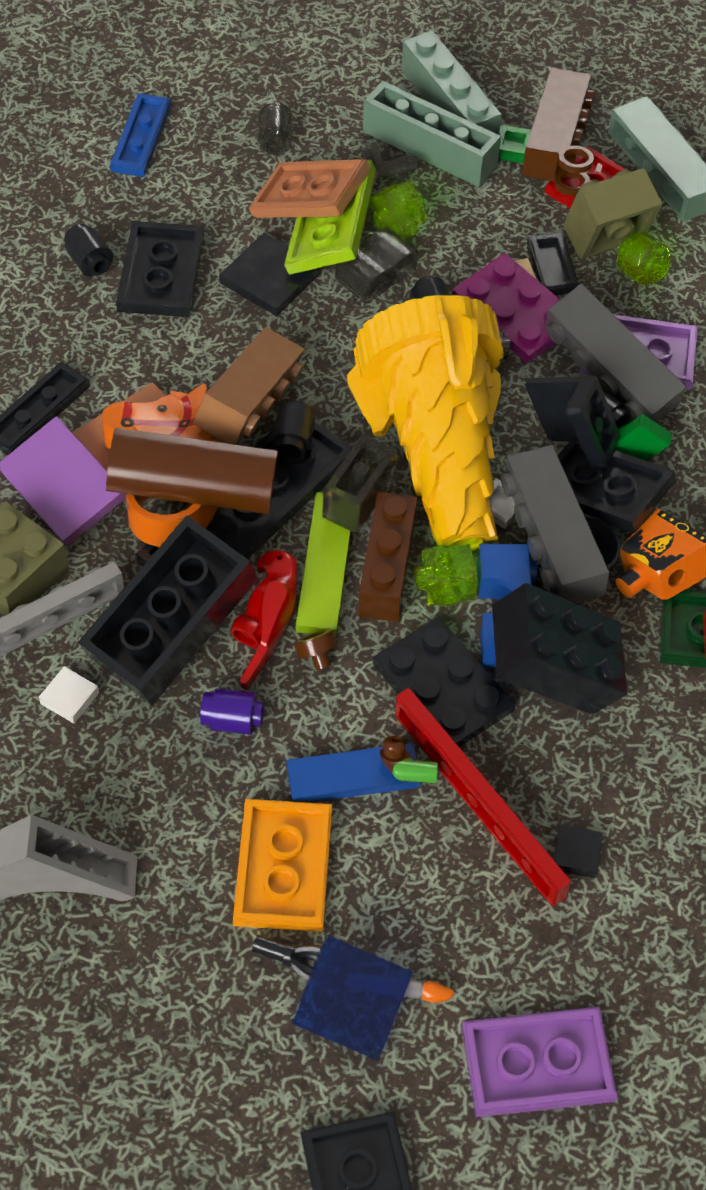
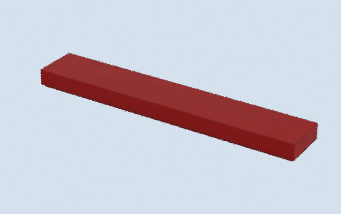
M407 688L397 694L395 717L432 762H438V770L551 906H556L566 899L571 880L412 690Z

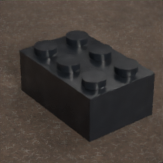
M524 583L492 605L497 679L587 713H596L628 695L619 621L528 583Z

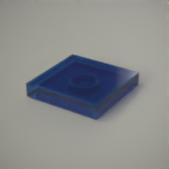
M327 935L290 1024L378 1061L413 972Z

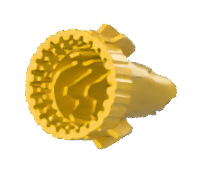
M461 295L426 296L388 307L387 310L380 311L372 319L367 320L363 324V328L359 329L356 347L353 348L356 365L347 375L348 387L363 416L371 426L374 436L382 437L386 435L392 423H394L400 446H403L409 462L417 497H422V503L428 516L433 538L445 556L461 555V553L478 549L480 544L498 541L490 500L494 490V483L489 459L495 458L490 431L501 392V377L495 368L500 365V360L503 358L504 353L495 311H492V307L484 304L481 300Z

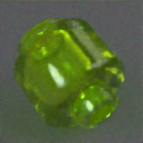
M637 232L626 238L619 246L616 259L617 267L624 275L637 284L647 286L660 281L668 273L670 268V251L663 242L649 233Z

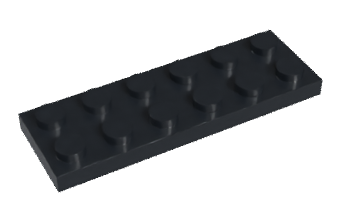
M315 422L311 448L305 453V457L302 460L287 461L277 456L269 514L218 507L212 521L205 529L248 559L316 495V492H319L355 458V449ZM274 429L256 444L254 448L274 450L272 445ZM146 544L136 553L138 563L144 566L159 547Z

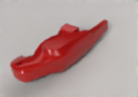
M282 550L269 551L259 559L256 567L258 573L264 572L266 578L253 591L247 604L246 613L236 617L230 629V633L236 641L255 650L257 649L240 679L241 688L244 690L250 688L269 661L295 614L298 578L297 562L294 556Z

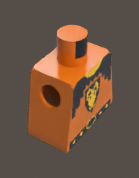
M661 509L656 510L621 546L620 554L624 573L615 580L619 591L627 598H632L645 589L661 600L670 599L706 578V536Z

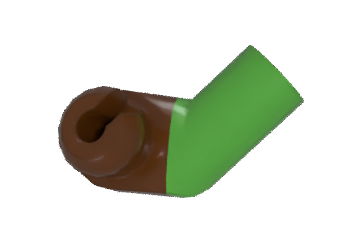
M389 736L384 739L382 743L383 748L380 750V758L396 779L407 782L436 784L438 762L413 760L405 750V741L399 736Z

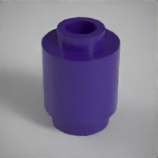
M216 688L214 692H204L200 712L201 725L210 726L212 731L247 735L253 734L254 727H262L264 702L258 701L257 693Z

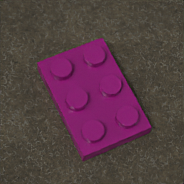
M503 253L452 289V295L478 299L492 307V311H495L501 342L526 363H529L555 344L548 336L545 324L548 310L559 302L560 299L506 253Z

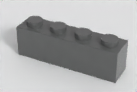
M582 283L548 310L545 328L551 340L557 345L562 344L572 354L574 362L580 369L588 370L593 376H597L601 388L625 405L624 409L629 412V418L632 421L643 413L657 423L681 403L686 386Z
M553 445L507 456L506 472L501 474L503 491L507 497L512 496L514 500V513L519 528H526L529 536L527 542L530 555L534 561H540L543 569L541 577L545 590L574 603L606 595L609 570Z

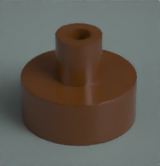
M332 629L318 631L293 642L298 658L312 657L316 670L332 665L327 651L338 645Z

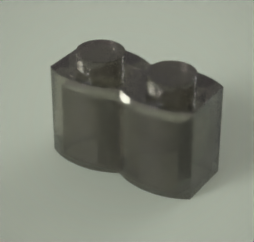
M383 227L377 231L370 232L364 238L362 244L359 245L355 260L336 264L335 280L363 303H370L387 291L390 286L395 285L417 268L418 250L389 227Z

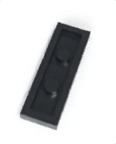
M62 361L0 415V450L8 455L85 392L90 387L89 379Z

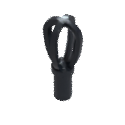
M259 934L253 944V952L283 962V965L292 967L304 979L325 989L340 987L348 975L349 968L345 956L331 948L318 945L298 946L292 943L288 945ZM298 958L328 964L339 968L340 972L337 974L325 972L300 961Z

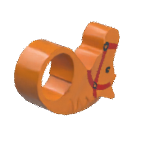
M206 384L199 385L188 394L170 391L169 395L153 402H116L109 405L102 413L105 446L110 450L115 428L221 443L212 434L193 424L204 395L207 392ZM125 494L128 523L131 531L141 541L156 547L162 545L186 515L206 528L212 521L218 508L193 503L189 508L179 513L160 515L151 513L141 507L151 497Z

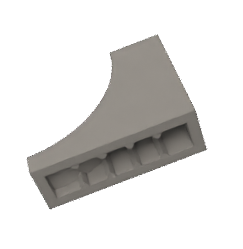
M29 815L0 830V900L27 893L57 891L93 894L118 901H128L135 898L138 856L34 815Z

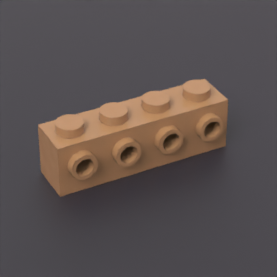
M265 327L205 393L193 424L212 434L217 440L228 444L236 445L244 435L250 438L261 418L264 420L267 418L275 401L280 402L289 385H294L304 368V365L299 363L305 349Z

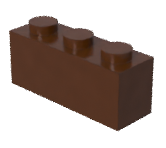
M377 492L359 590L358 617L399 622L415 527L417 497Z

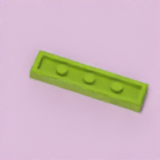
M316 492L296 620L297 633L312 634L332 629L335 637H337L355 496Z

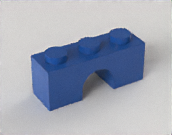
M528 544L479 545L477 560L478 598L500 600L524 583L536 585L537 563L534 560H529ZM483 613L480 645L481 665L484 668H496L493 613Z

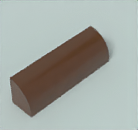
M115 428L109 454L106 491L269 514L278 451Z

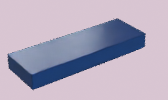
M137 94L111 160V172L145 177L171 107L170 98Z
M405 744L407 753L413 760L417 761L414 744ZM383 747L286 760L292 802L310 803L419 788L421 782H407L396 779L381 761L380 750Z

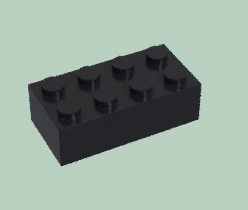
M186 515L78 643L90 659L152 706L255 584L258 577L248 559Z

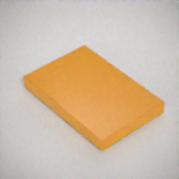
M245 799L233 926L323 932L332 804Z

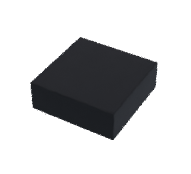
M559 825L553 860L564 873L596 878L603 832Z

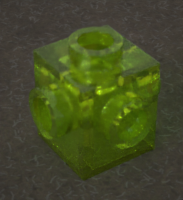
M412 180L394 183L370 196L369 205L373 212V222L385 237L398 236L399 240L408 238L419 232L418 225L429 220L425 212L424 200L416 192Z
M470 544L450 547L439 545L431 549L422 550L421 564L419 567L414 568V577L417 591H424L427 606L439 604L442 606H452L459 602L475 600L478 576Z

